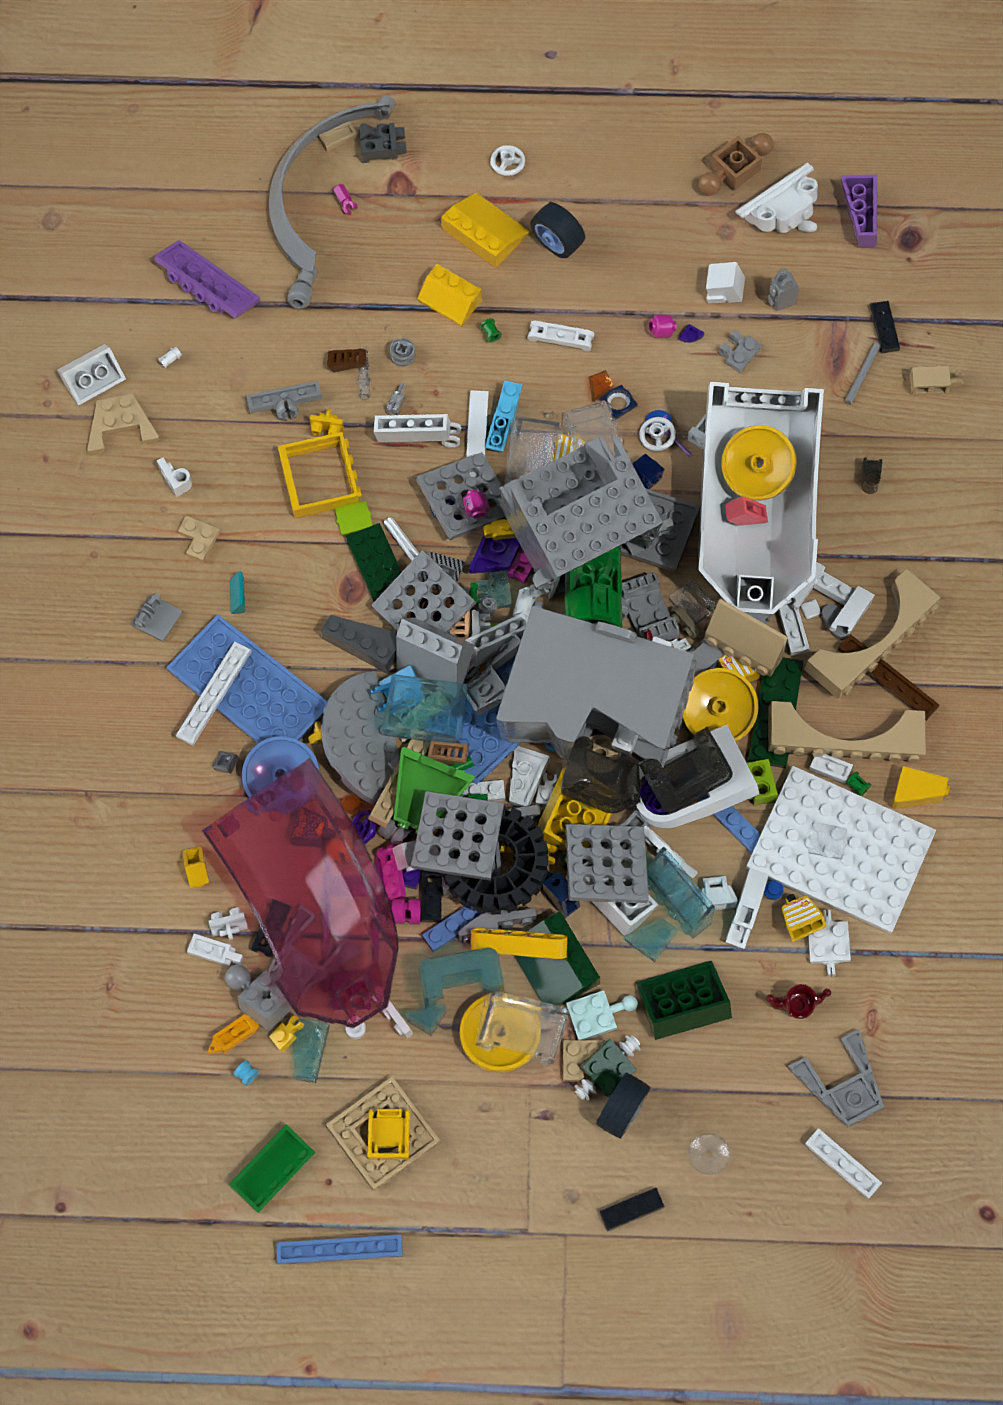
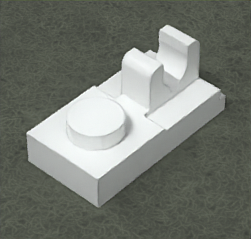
M472 610V636L491 628L490 622L484 623L486 620H491L489 613L479 614V611Z

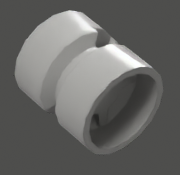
M394 813L386 828L380 826L378 830L381 836L386 840L391 839V844L395 843L396 845L410 842L415 834V829L410 826L408 830L398 826V821L394 820Z

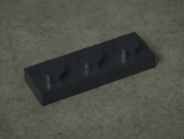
M889 301L871 303L870 309L881 346V353L899 351L900 345Z
M653 1188L601 1210L599 1213L608 1232L663 1209L665 1206L657 1188Z

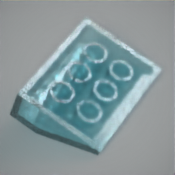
M392 674L382 726L384 736L431 742L432 740L461 744L468 684Z
M665 847L661 848L647 868L648 890L652 889L656 894L657 901L668 908L670 917L673 920H678L682 931L694 938L711 925L715 906Z

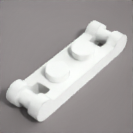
M531 321V332L527 336V339L532 342L542 341L590 351L594 332L541 321Z

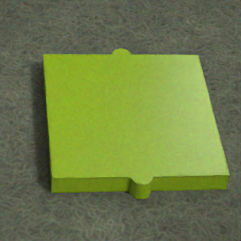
M366 501L335 508L336 523L340 527L342 536L373 526L371 521L372 514L369 512Z

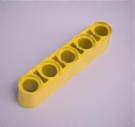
M473 928L471 929V951L564 959L567 957V936Z

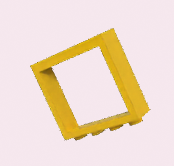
M343 432L278 446L295 519L359 503V497H362L361 489L355 483L358 480L356 470L351 468V465L354 464L352 454L347 452L350 446L348 439H344ZM339 446L351 494L299 505L288 458Z

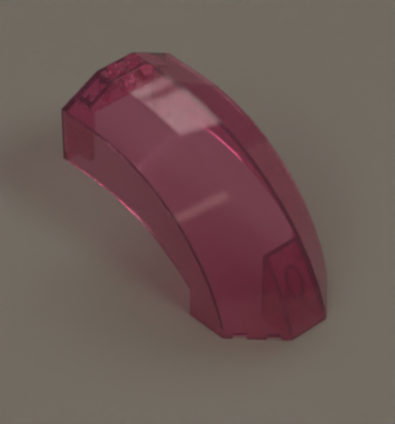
M308 758L204 828L202 832L234 878L255 914L281 973L275 983L297 1016L316 1018L319 1021L342 1024L354 1029L388 1007L398 956L397 927L382 880L361 837L311 758ZM325 909L327 910V922L324 918Z

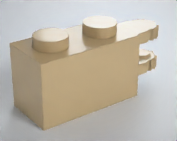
M942 365L912 367L910 373L911 394H948L950 388H958L964 385L961 379H950L960 377L962 371L961 369H949V366Z

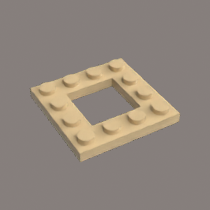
M390 1077L326 1124L327 1128L374 1191L440 1143L439 1138L393 1077ZM387 1106L390 1109H402V1118L406 1117V1110H410L411 1137L409 1160L380 1159L378 1161L377 1159H368V1146L356 1129L369 1120V1109H373L374 1116L377 1115V1109H385ZM398 1147L390 1153H398Z

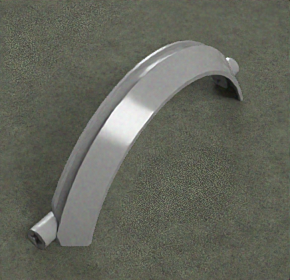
M383 95L379 103L352 107L322 120L301 135L281 159L270 187L269 213L273 230L281 248L295 266L302 268L296 282H303L312 287L318 274L317 267H315L317 252L300 239L285 214L282 187L286 172L301 151L319 137V134L348 121L375 116L381 121L388 119L395 106V100L392 97Z

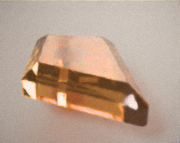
M606 370L589 377L592 403L613 387Z

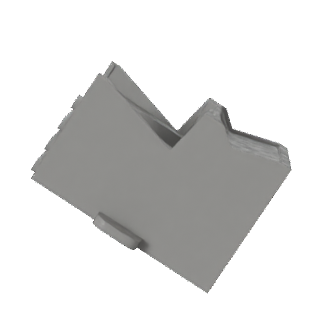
M601 435L555 461L505 484L504 487H499L501 498L497 499V502L535 572L533 584L529 590L532 599H538L540 595L545 593L550 600L564 593L565 587L560 579L561 575L625 543L631 556L634 557L649 549L656 537L673 528L674 524L671 518L664 521L661 520L617 435L612 437L615 458Z
M532 606L496 717L501 740L520 743H551L560 758L577 762L594 729L614 740L618 727L621 724L638 735L633 753L654 766L663 769L670 745H675L677 735L674 732L676 727L680 728L683 709H686L689 691L693 687L697 660H694V653L636 637V633L611 624L598 622L596 625Z

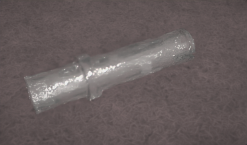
M360 347L359 349H366L367 353L366 366L358 368L357 384L359 385V399L368 400L370 398L371 384L369 349Z

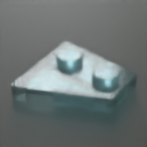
M661 918L650 926H645L631 935H626L624 941L655 962L677 934L678 929Z

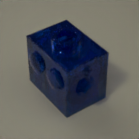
M646 453L632 464L646 489H651L661 480L665 470Z

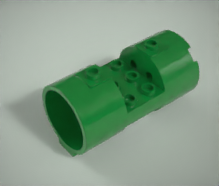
M621 545L565 573L566 616L596 625L598 622H603L622 628Z

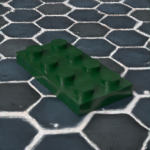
M380 523L345 536L373 602L402 573Z

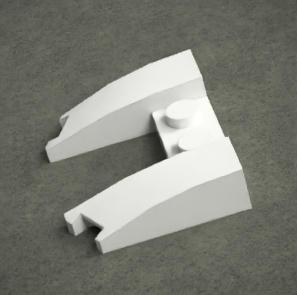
M816 562L815 578L793 597L796 602L792 607L797 611L814 588L844 605L829 630L836 631L837 626L848 627L847 634H850L871 605L875 595L860 586L856 590L825 573V566Z

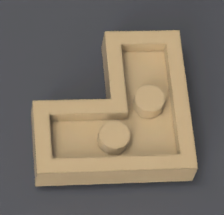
M186 516L178 533L193 540L186 552L187 557L204 563L220 534V530Z
M563 1040V1082H582L581 1079H584V1071L580 1066L604 1043V1040Z

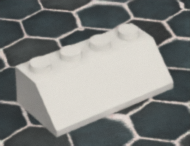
M589 860L584 865L590 867L592 862ZM602 860V864L605 867L612 866L609 860ZM583 878L585 884H593V880L591 878ZM604 878V879H603V883H604L605 885H607V886L613 885V882H612L611 879H609V878ZM627 878L622 880L625 886H632L631 880ZM649 894L647 903L592 901L625 937L639 927L658 907V904Z

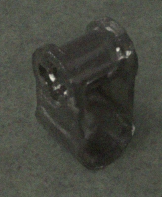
M866 457L863 458L862 490L867 494H874L878 491L882 472V459L867 460Z

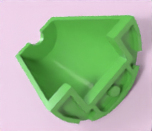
M402 747L394 820L398 821V826L407 830L409 826L415 828V833L418 834L425 792L460 797L472 783L475 776ZM439 810L436 813V816L438 818H443L447 814V812L445 810Z

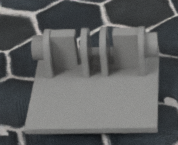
M154 593V595L150 594L131 625L163 642L183 611L161 600V596Z

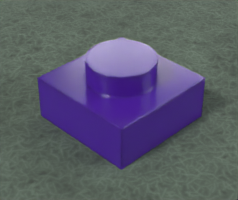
M406 869L402 870L405 887L417 890L422 870L417 869L411 872H407Z

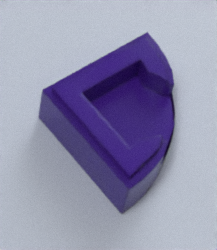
M688 324L679 340L686 343L696 342L704 336V332Z

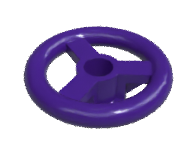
M370 810L358 812L350 823L348 838L353 841L355 847L364 846L376 835V823L368 819L371 814ZM367 815L364 821L357 825L359 819ZM354 831L359 833V841L355 840Z

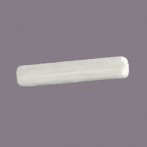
M389 517L384 521V525L410 560L413 561L419 552L395 520Z

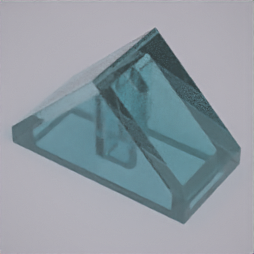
M442 1004L407 1012V1022L432 1036L447 1013L446 1006Z

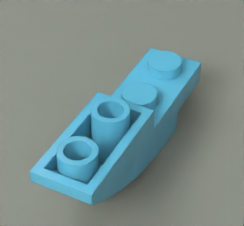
M504 380L497 410L494 413L486 442V449L504 452L517 413L522 384Z

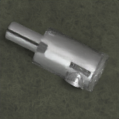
M401 383L398 391L392 393L385 410L386 414L399 415L405 400V395L403 394L406 387L405 384Z

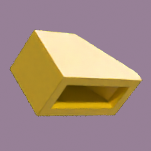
M202 846L183 850L184 866L190 888H198L208 884L209 877Z

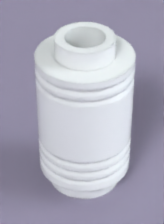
M529 587L519 590L513 611L514 617L519 614H524L527 618L529 617L531 608L536 602V599H532L530 596Z

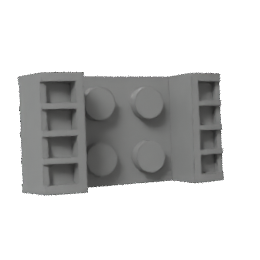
M653 572L623 582L622 596L629 608L628 615L637 637L645 639L643 633L651 630L653 637L655 636L666 641L678 638V624L675 617H670V613L659 590L660 582L656 573Z

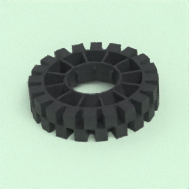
M504 805L498 841L506 843L507 847L510 846L515 853L513 855L515 863L511 869L507 870V873L500 876H491V881L442 873L445 885H448L449 892L453 897H458L460 903L467 908L470 906L475 907V912L484 914L485 910L491 911V915L501 914V910H507L508 913L518 910V905L522 904L525 906L531 901V897L537 895L541 890L542 882H545L548 867V847L546 841H544V834L539 827L536 828L534 826V820L528 815L526 817L521 816V811L513 807L511 811H508ZM464 814V818L462 820L459 817L457 818V820L465 821L467 819V815ZM478 816L475 821L478 824H484L487 819L484 816ZM459 831L452 835L455 840H461L464 836ZM477 834L472 837V840L475 843H480L483 841V837ZM452 850L449 856L452 859H456L460 856V852ZM474 853L469 856V860L475 862Z

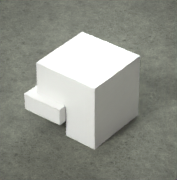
M737 262L709 264L706 284V300L709 304L723 303L726 300L728 303L742 302L745 276Z

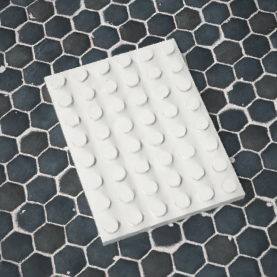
M792 766L746 869L752 868L766 873L770 880L779 882L785 887L891 934L936 830Z

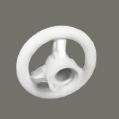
M505 145L497 148L492 153L490 163L493 170L498 174L511 176L523 169L525 156L519 148ZM499 153L502 160L500 167L496 165V157ZM511 164H519L518 167H516L513 170H505L506 167Z
M654 417L648 419L642 425L639 437L641 443L647 449L663 451L673 444L676 430L668 419ZM670 429V438L662 445L661 438ZM645 433L650 434L656 440V446L647 442Z

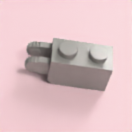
M786 268L781 269L777 272L776 277L772 278L771 286L769 287L768 301L771 306H774L776 312L796 305L799 286L796 284L792 273H789Z

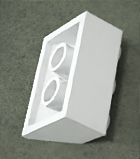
M105 344L57 370L66 388L78 405L126 379L110 347Z

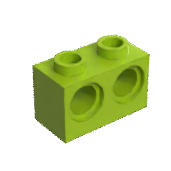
M769 759L747 763L751 773L759 771L762 774L761 776L753 775L758 789L766 791L765 794L749 798V800L752 799L753 806L775 802L778 793Z

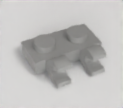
M734 330L730 335L729 341L738 347L733 351L728 344L723 343L719 348L721 349L719 354L727 358L726 364L741 373L759 352L762 344L748 335L743 338L738 331Z

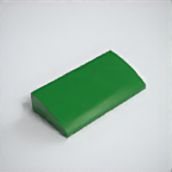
M285 1124L228 1186L259 1213L316 1152Z

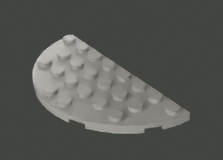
M376 671L355 675L344 681L330 696L323 711L321 738L326 756L332 768H336L342 777L341 781L357 796L375 806L399 763L400 756L387 710L381 712L378 710V707H382L385 704L382 693L372 695L370 692L371 689L380 686Z

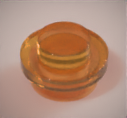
M349 795L343 799L342 808L347 814H356L361 809V801L357 796Z

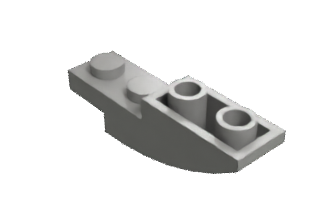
M535 908L510 913L507 910H501V914L491 915V911H488L473 919L458 932L459 941L471 943V929L473 928L498 929L502 927V929H509L517 924L522 926L531 925L533 922H536Z

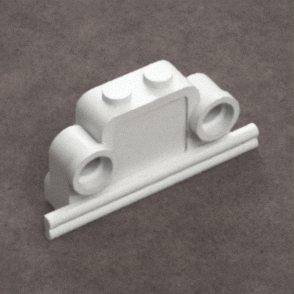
M809 163L804 164L735 212L741 218L745 217V220L750 224L756 225L764 232H769L776 228L779 232L786 233L796 228L797 225L813 215V203L817 200L818 183L815 179L808 178L806 175L814 171V168Z

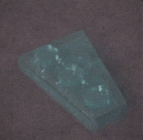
M298 1019L295 1025L300 1021L304 1023V1027L294 1033L297 1036V1039L293 1042L295 1079L316 1083L330 1025L324 1022Z

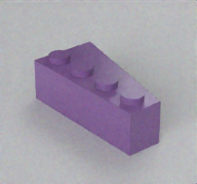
M841 175L842 190L858 246L877 247V175Z

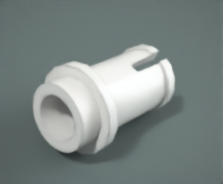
M171 347L170 351L159 358L158 361L166 368L176 359L179 360L182 354L177 347Z

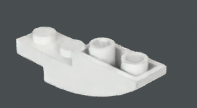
M749 868L725 943L745 949L762 900L768 874Z

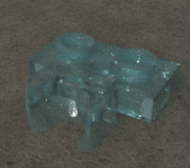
M507 570L488 572L489 580L476 582L478 584L477 591H484V593L477 595L479 601L484 597H491L495 599L497 609L512 607Z

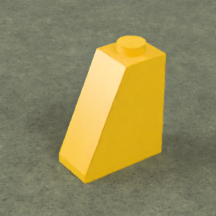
M903 766L892 808L898 809L942 802L944 796L948 797L950 785H947L949 778Z

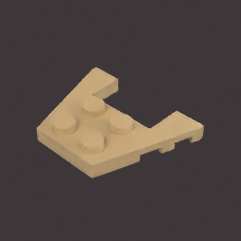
M133 394L97 400L88 444L89 455L105 452L103 435L140 428L143 444L159 442L158 434Z

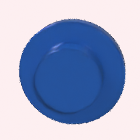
M774 880L767 882L764 895L770 900L779 899L783 894L782 884Z

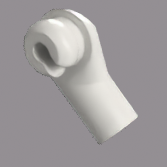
M805 220L797 225L798 229L803 232L811 233L817 230V224L812 221Z

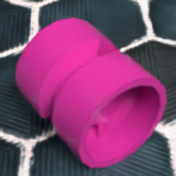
M392 899V924H404L405 921L409 924H420L421 899H409L408 902L404 899Z

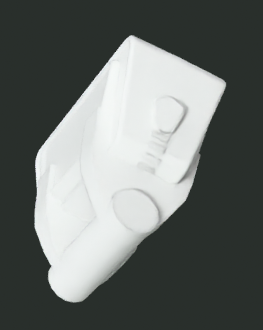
M726 876L703 878V886L705 888L701 890L699 897V910L701 912L737 907V897L732 887L727 885ZM721 884V886L718 887H710V885Z

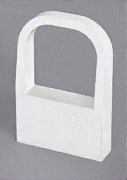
M727 725L669 749L664 767L690 759L709 798L669 815H656L645 807L637 788L639 781L646 775L648 770L655 771L661 768L643 760L632 770L628 781L630 794L640 816L650 825L659 828H674L712 815L759 795L757 783Z

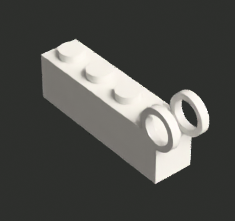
M448 414L375 416L374 434L378 443L442 441V444L446 447H457L460 445V439L456 436H450V434L460 433L461 426L450 422ZM450 427H455V428H457V429H456V430H450ZM447 440H453V441H456V442H455V443H449V442H446V441H447Z
M519 614L465 640L475 645L467 673L472 667L475 666L470 674H466V679L474 677L479 671L481 664L487 662L490 658H495L500 652L498 649L504 643L507 645L513 638L511 635L514 632L519 638L523 636L528 620L524 614Z

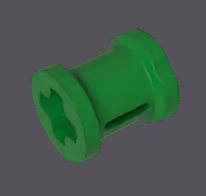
M493 318L486 319L480 324V328L484 330L488 342H495L501 338L502 333L497 330Z
M859 772L853 773L845 783L858 792L859 796L864 795L872 785L870 782L864 781L859 776Z

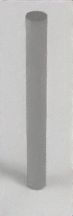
M873 344L845 403L852 404L881 347L880 344Z

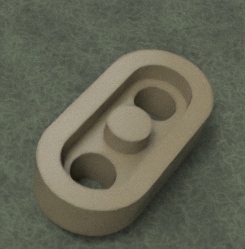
M676 606L671 610L672 615L670 617H675L677 624L683 628V633L688 638L695 639L701 634L697 624L680 606Z

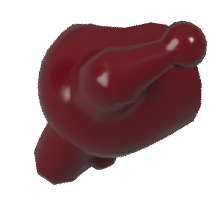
M798 984L793 986L784 997H774V995L769 994L766 1000L773 1009L786 1010L791 1017L804 1019L813 1013L815 1006L821 1004L826 997L831 995V990L826 988L821 993H815L811 987Z

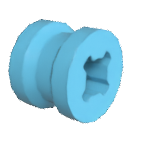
M245 1060L238 1066L233 1075L236 1078H240L242 1084L247 1086L257 1077L259 1070L252 1068L250 1062Z

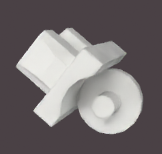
M237 907L229 911L230 916L223 917L220 912L212 913L211 920H209L212 936L220 935L222 937L228 935L229 940H233L234 933L248 929L244 912L241 913Z

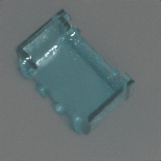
M492 948L427 958L419 965L426 1012L436 1010L437 1001L444 999L442 989L481 982L483 992L504 993V981L499 955Z

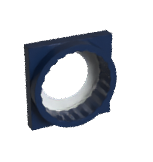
M622 384L617 388L611 389L599 399L615 420L638 406L631 393ZM615 397H622L626 400L627 406L624 409L616 410L611 408L610 402Z

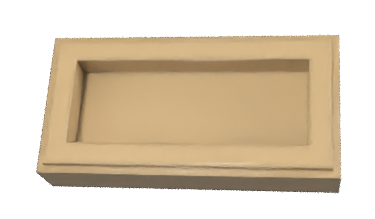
M350 121L319 134V139L326 151L358 137Z

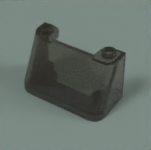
M708 727L695 734L693 738L696 746L695 749L666 764L664 768L657 759H648L639 764L659 803L667 812H674L727 783L732 778V769Z
M582 736L575 740L561 782V793L563 795L612 814L641 803L639 760L632 758L630 755H621L614 760L591 750L594 742L589 737Z

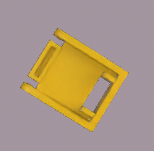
M369 1109L368 1159L409 1160L410 1110H406V1117L402 1118V1109H377V1118H373L374 1111ZM379 1147H398V1153H379Z

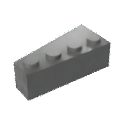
M330 615L321 629L323 640L386 674L397 659V632Z

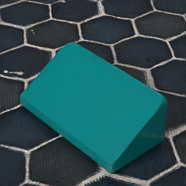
M242 571L237 572L230 579L231 614L245 612V587Z

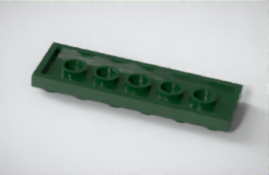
M782 657L781 662L771 677L762 675L758 698V715L754 723L748 762L769 759L770 766L787 768L789 753L775 754L772 751H768V708L772 701L791 702L796 710L803 660Z

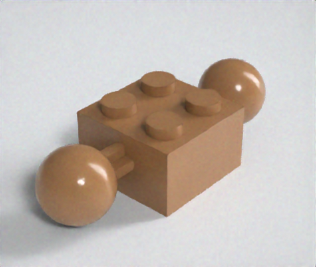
M766 133L755 135L751 141V147L737 136L713 154L711 168L716 173L708 172L701 176L699 180L700 190L706 195H714L720 190L723 180L734 190L761 170L762 158L760 156H765L772 151L773 140L771 136Z

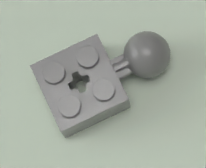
M233 965L225 973V982L229 988L233 990L244 989L238 996L240 1010L268 1031L296 1006L295 992L266 970L254 981L250 980V972L242 965Z

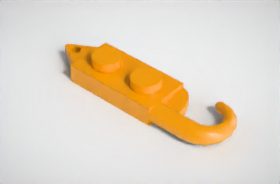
M247 1014L242 1015L212 1036L213 1040L207 1050L208 1054L227 1053L255 1034L260 1024Z

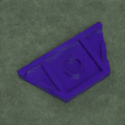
M483 535L469 567V573L509 571L520 548L517 538L493 540V538H485V535Z

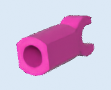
M338 184L333 189L339 202L343 205V211L351 215L350 207L352 206V208L357 209L358 205L352 201L346 187L343 184Z

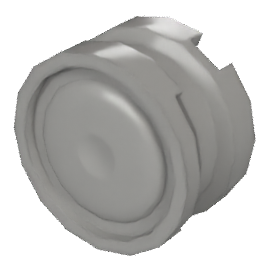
M404 337L403 339L397 338L391 343L390 356L392 362L401 367L412 364L416 355L415 346L410 339Z

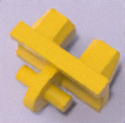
M328 408L326 413H320L319 416L310 415L312 436H321L322 430H327L328 435L344 432L343 419H338V415L332 414V409Z

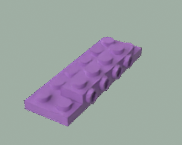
M180 240L155 255V261L168 270L167 276L171 282L180 284L185 292L194 294L199 302L208 304L213 312L217 311L222 314L226 311L234 318H237L259 303V296Z

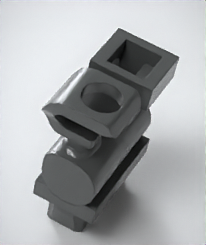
M365 123L359 126L362 163H369V160L397 159V154L406 153V141L396 142L398 139H405L404 127H395L394 123H389V125L378 124L376 129ZM370 135L371 139L365 140V138Z

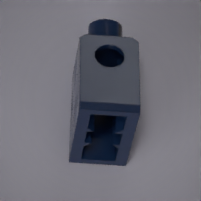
M547 870L545 882H543L545 895L566 918L580 908L579 901H569L568 881L559 872L552 875Z

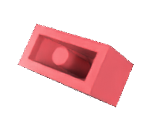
M741 496L725 504L726 517L731 523L751 525L768 522L766 505Z

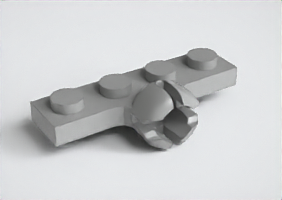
M318 381L246 395L250 414L275 409L278 418L287 421L286 414L290 413L291 420L298 415V404L322 399Z

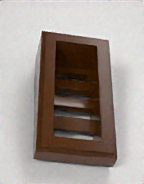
M346 349L328 351L327 367L333 373L365 367L367 350Z

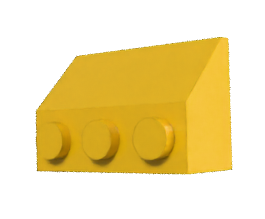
M436 264L426 277L417 301L462 327L481 303L482 290L441 265Z

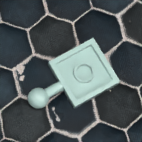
M603 990L570 1001L566 1005L578 1040H587L617 1030L612 1013L621 1010L634 1011L637 1008L638 1002L634 996L628 995L623 998L622 1002L609 1006L605 991Z

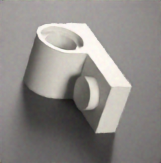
M164 458L157 460L159 470L176 497L190 490L192 481L186 469L179 468L174 470L171 463H166Z

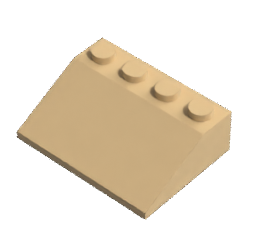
M720 599L705 632L704 640L710 646L723 650L726 655L736 657L743 665H750L755 668L759 674L771 677L782 660L787 636Z

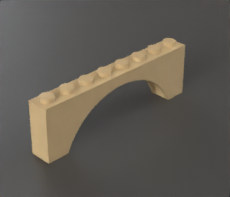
M908 569L894 580L891 587L896 603V620L894 627L884 639L870 648L852 653H835L819 649L807 661L804 670L837 699L842 695L847 696L852 691V686L855 683L860 684L868 671L872 672L878 666L880 660L884 661L890 655L892 648L897 649L905 636L907 638L910 637L915 631V627L917 625L921 626L927 620V616L930 613L933 615L940 607L938 603L941 597Z
M772 701L768 708V751H772L775 754L787 752L794 755L812 754L815 757L827 754L833 758L849 756L852 759L864 757L871 760L889 759L892 762L908 760L910 763H918L926 755L925 711L905 710L901 719L887 732L866 740L848 741L829 737L809 726L798 715L791 702Z

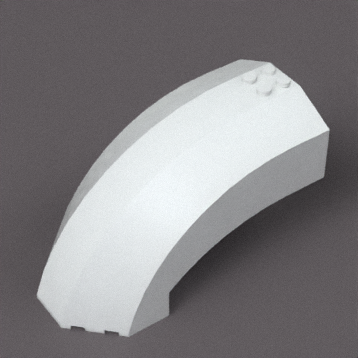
M710 382L708 385L700 502L698 570L727 603L743 612L774 614L815 578L818 539H816L817 484L824 389L804 388L802 392L729 387V383ZM753 425L773 427L782 432L795 449L797 458L795 475L789 486L782 493L771 499L757 501L766 505L767 523L751 525L731 523L726 517L725 504L741 496L729 487L723 476L721 462L724 449L729 440L746 427ZM764 461L759 462V467H762Z

